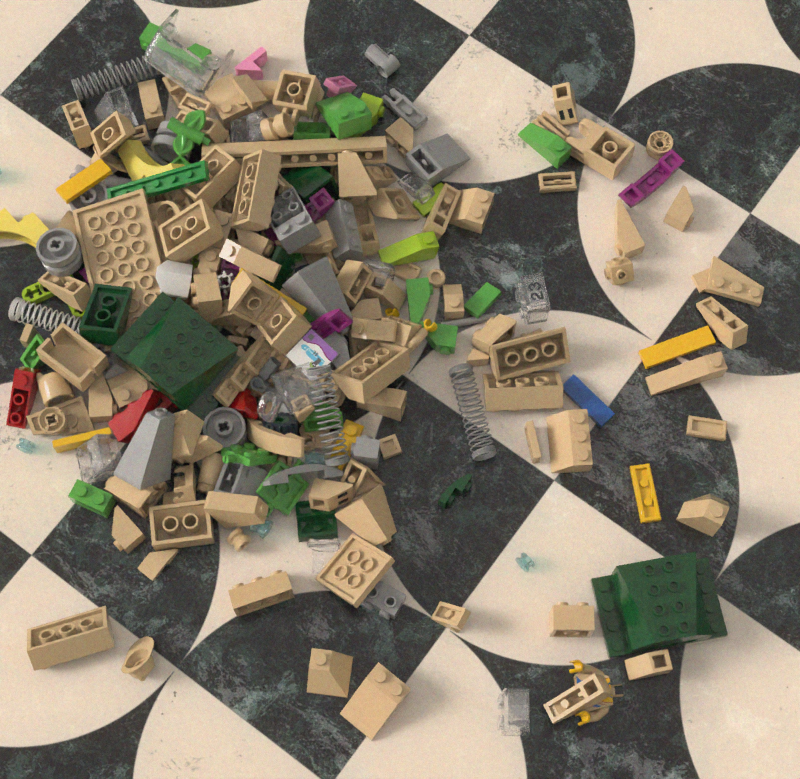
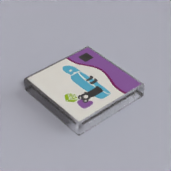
M310 328L286 353L285 357L308 379L320 375L308 376L307 369L331 365L340 354L315 330Z

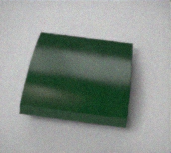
M309 500L296 503L299 542L338 538L337 519L334 515L336 513L335 509L331 511L311 509Z

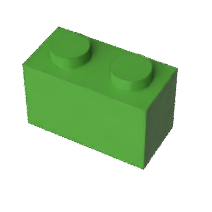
M77 479L68 495L73 503L108 518L116 503V499L112 494Z

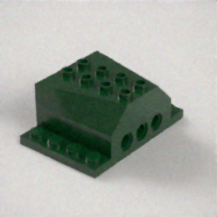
M163 291L111 348L117 356L182 411L189 410L203 421L220 403L212 393L240 359L236 355L238 348L182 299L177 297L173 301Z
M696 551L619 565L615 567L611 575L590 580L609 659L728 636L708 557L696 559Z

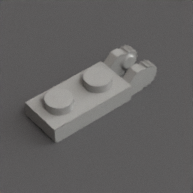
M392 88L389 92L396 101H392L387 95L382 96L383 103L398 117L404 119L414 131L428 121V117L408 98L396 91L395 88Z

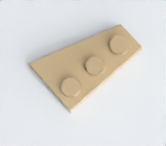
M713 256L705 292L759 307L764 287Z

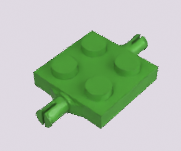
M244 443L241 446L231 444L230 447L221 449L222 461L225 464L240 463L250 467L276 463L277 455L273 454V452L257 448L253 443Z
M297 459L294 466L304 465L305 463ZM278 460L263 482L276 472L290 467ZM300 474L288 475L289 483L263 486L262 482L256 493L265 499L269 506L266 517H269L273 509H277L285 516H288L309 483Z

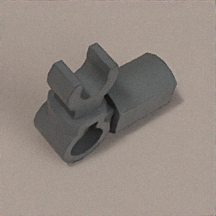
M273 356L260 369L258 376H255L250 382L252 389L260 391L262 394L265 393L266 398L270 402H274L276 399L272 392H275L277 395L282 392L279 387L271 386V383L268 381L281 366V362Z

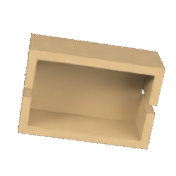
M63 322L51 334L56 346L54 347L51 339L47 338L36 349L40 360L82 392L95 381L94 375L98 377L109 366L107 356Z

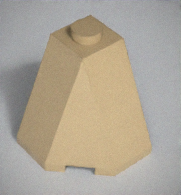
M351 150L338 153L339 198L352 202L353 206L363 205L367 199H370V201L377 200V191L357 153Z
M115 475L106 481V487L104 488L117 501L144 519L149 515V507L155 506L168 490L166 482L139 490Z
M381 484L364 493L361 497L347 504L334 514L336 518L373 546L380 543L384 546L392 540L391 536L397 532Z
M707 494L684 502L676 520L713 537L725 520L730 508L729 503L712 494Z

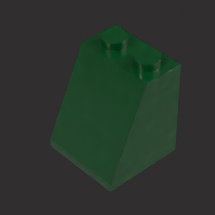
M320 166L295 167L283 176L295 188L304 205L311 202L309 198L322 188H325L331 198H335V201L340 199L339 189L333 175Z

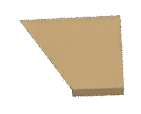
M353 458L349 460L343 474L344 476H342L340 481L353 484L354 498L363 495L380 484L382 486L385 485L369 467Z

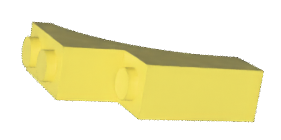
M126 140L117 151L132 181L185 166L184 164L174 163L165 166L158 164L147 153L142 142L138 140Z
M5 208L0 211V239L19 240L36 248V243L40 236L49 230L34 212L25 215L20 222H17Z

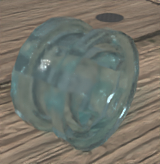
M19 438L20 443L16 445V448L24 453L32 454L33 451L31 449L35 448L36 445L27 439Z
M524 552L521 553L520 558L517 557L515 559L525 572L529 571V567L535 566L532 559Z

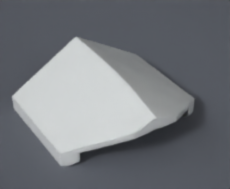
M170 260L160 264L157 267L155 276L160 293L163 291L168 296L187 299L193 265Z

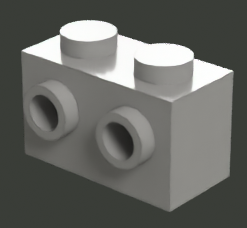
M367 435L357 437L356 443L351 445V458L370 469L378 470L380 440L373 439V437Z
M379 581L361 605L369 610L374 608L385 619L389 620L391 617L395 620L406 599V594Z

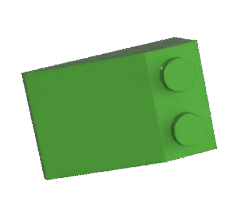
M349 92L315 103L338 140L371 129V111L364 101Z

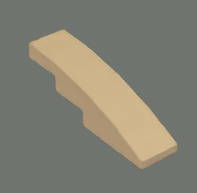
M263 334L234 364L212 393L224 407H229L238 392L244 391L253 376H258L260 369L275 347L270 345Z

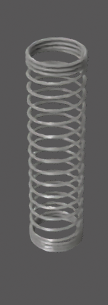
M151 52V56L147 54L148 62L142 55L143 65L137 57L138 68L133 59H131L132 68L126 61L127 71L122 63H120L121 72L118 66L115 65L116 75L112 67H109L111 78L104 68L106 81L100 70L98 71L100 81L95 72H93L95 84L89 74H87L89 85L85 77L82 76L84 88L79 78L71 79L78 101L84 100L81 88L86 98H89L86 85L90 94L94 97L91 82L96 93L99 95L96 79L103 93H105L102 79L108 91H110L107 76L114 89H116L113 75L121 88L118 72L126 86L127 83L123 69L130 84H132L128 66L136 82L137 77L134 66L140 79L143 80L139 63L146 78H148L144 60L152 76L154 74L150 59L157 74H163L157 53Z
M469 363L453 366L450 368L449 374L452 378L451 382L454 384V394L457 395V405L460 406L459 411L462 412V422L465 424L464 428L467 429L465 433L468 435L467 440L470 441L468 444L471 446L470 451L473 452L471 456L475 461L492 458L497 452L495 446L489 445L493 443V440H486L492 435L485 434L490 431L489 428H484L489 423L483 422L487 419V417L482 416L485 414V411H479L484 406L478 405L482 400L478 399L480 394L476 393L479 389L474 388L477 386V383L473 382L476 379L472 377L474 374L473 367ZM466 369L464 371L454 373L455 371ZM474 378L473 380L465 383H458L465 379ZM469 384H475V385L472 386V387L459 389V388H461V387H463V386H466V385H469ZM457 390H464L459 394L456 393ZM470 390H476L475 392L469 394H462ZM479 395V396H477V397H475V398H472V399L463 400V399H465V398H467V397H470V396ZM458 396H465L460 400L458 399ZM480 401V402H478V403H476V404H473V405L464 406V405H466V404H468V403H471V402ZM462 407H469L464 411L461 410ZM475 407H481V408H479V409H477V410L467 411V410L472 409V408H475ZM484 412L477 416L468 417L476 413ZM463 413H470L465 417L462 416ZM465 418H466V419H471V420H469L468 422H464V419H465ZM485 418V419H483V420H481V421L469 423V422L474 421V420H477V419ZM467 424H475L469 428H466ZM486 424L478 428H473L477 425ZM468 430H476L470 434L467 433ZM487 430V431L482 432V433L474 434V433H476V432H478V431ZM469 436H477L472 440L469 439ZM488 436L483 439H477L479 437ZM472 441H481L474 445L470 444ZM491 441V442H489V443H487V444L478 445V444H481V443H484V442ZM473 447H482L477 449L476 451H472Z
M331 365L309 368L306 370L308 376L330 372L324 376L308 379V381L330 378L326 382L313 384L309 387L332 385L325 389L311 391V393L334 391L327 395L313 397L312 399L335 397L329 401L313 405L337 403L331 407L316 409L315 412L338 409L329 414L316 416V418L338 415L337 418L320 421L317 424L333 421L340 422L333 426L319 428L318 430L341 428L338 431L323 433L319 436L343 434L337 438L322 440L321 443L344 440L339 444L323 446L322 449L345 446L343 449L325 452L323 455L347 452L344 455L326 458L324 460L325 465L330 467L348 463L350 458L347 454L349 452L345 450L347 445L343 444L346 439L342 438L345 433L340 432L343 430V427L338 426L342 421L337 420L341 417L340 414H337L340 409L335 407L339 403L334 401L337 399V396L332 395L336 390L330 389L335 384L328 383L334 379L329 376L332 374Z

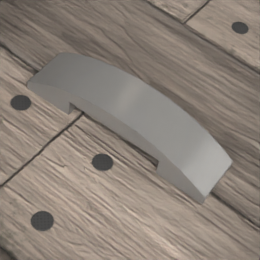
M304 464L276 472L263 482V486L289 483L288 475L317 472L318 479L344 475L343 471L331 466Z

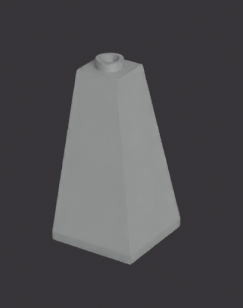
M327 256L297 271L282 285L299 304L307 308V312L315 320L338 308L353 320ZM349 326L340 331L339 334L342 335L349 331Z
M156 408L154 411L146 413L114 471L116 477L139 490L170 479L175 415L168 412L165 408Z

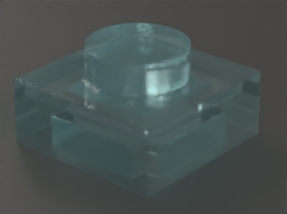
M317 452L305 455V464L325 465V455Z

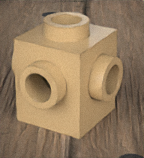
M615 257L611 261H606V268L604 269L606 280H609L612 285L616 286L634 281L633 263L628 257Z

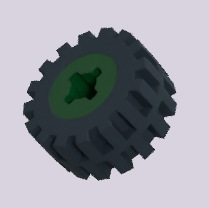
M274 412V414L270 413L263 418V427L284 435L288 433L297 435L298 420L293 414Z

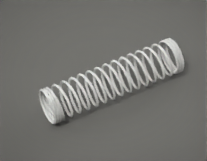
M16 297L10 305L8 312L10 320L17 321L18 323L22 322L26 325L23 322L26 317L28 324L33 318L32 325L35 328L40 327L44 322L43 329L46 330V327L49 325L50 329L47 331L52 332L54 326L55 329L57 328L61 314V323H64L68 315L66 323L68 327L71 319L74 317L72 330L75 329L79 319L76 333L78 332L80 335V317L75 320V316L70 317L69 313L64 316V312L59 313L58 310L53 312L52 308L47 311L46 306L42 308L41 304L36 307L35 302L31 304L30 301H27L25 303V300ZM29 302L27 314L23 318L24 309ZM17 303H18V306H17V309H16V314H15V316H14V310H15V307H16V305H17ZM35 304L34 312L29 320L30 310L32 306ZM40 306L39 315L36 321L34 322L36 311ZM44 308H46L45 316L40 323L41 314ZM51 310V316L46 325V318L49 311ZM57 312L55 322L51 327L53 316ZM91 343V344H92L93 346H95L96 348H98V347L101 345V344Z

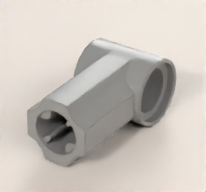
M371 44L367 48L365 56L377 66L379 73L383 77H389L400 67L398 59L392 54L388 55L377 44Z

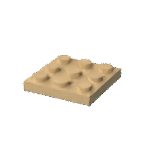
M352 533L316 576L315 580L358 608L395 560L390 555Z

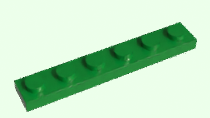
M203 160L107 188V197L111 199L143 188L146 197L149 198L210 180L208 162Z

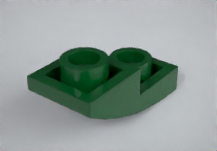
M467 474L451 484L439 498L438 505L445 509L447 504L451 505L455 500L456 495L454 493L461 497L464 492L468 493L473 485L471 482L472 475Z

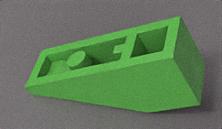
M531 122L518 133L521 139L556 169L570 157L572 147L558 135Z
M428 277L406 279L409 319L417 324L423 321L430 303V295H433V284H429Z

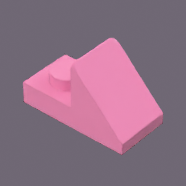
M260 47L235 66L236 76L248 74L252 80H263V73L259 67L264 66L268 61L266 50Z
M344 75L326 78L323 83L328 87L326 95L329 98L345 92L351 93L357 86Z

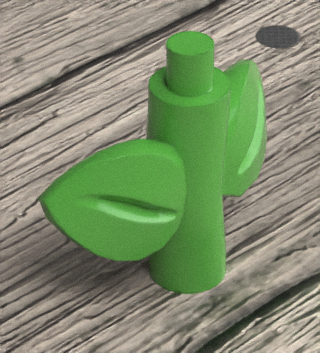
M195 110L188 113L184 123L173 116L171 117L166 128L177 134L173 141V148L178 156L182 157L189 154L194 147L193 142L198 145L201 143L206 146L209 145L211 139L205 137V133L201 132L206 122L204 110Z

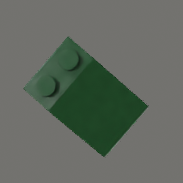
M95 284L79 325L81 336L89 343L113 346L126 332L133 289L130 287Z

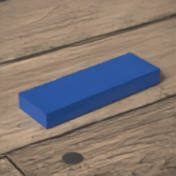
M574 374L563 384V392L580 409H587L588 416L600 428L615 415Z

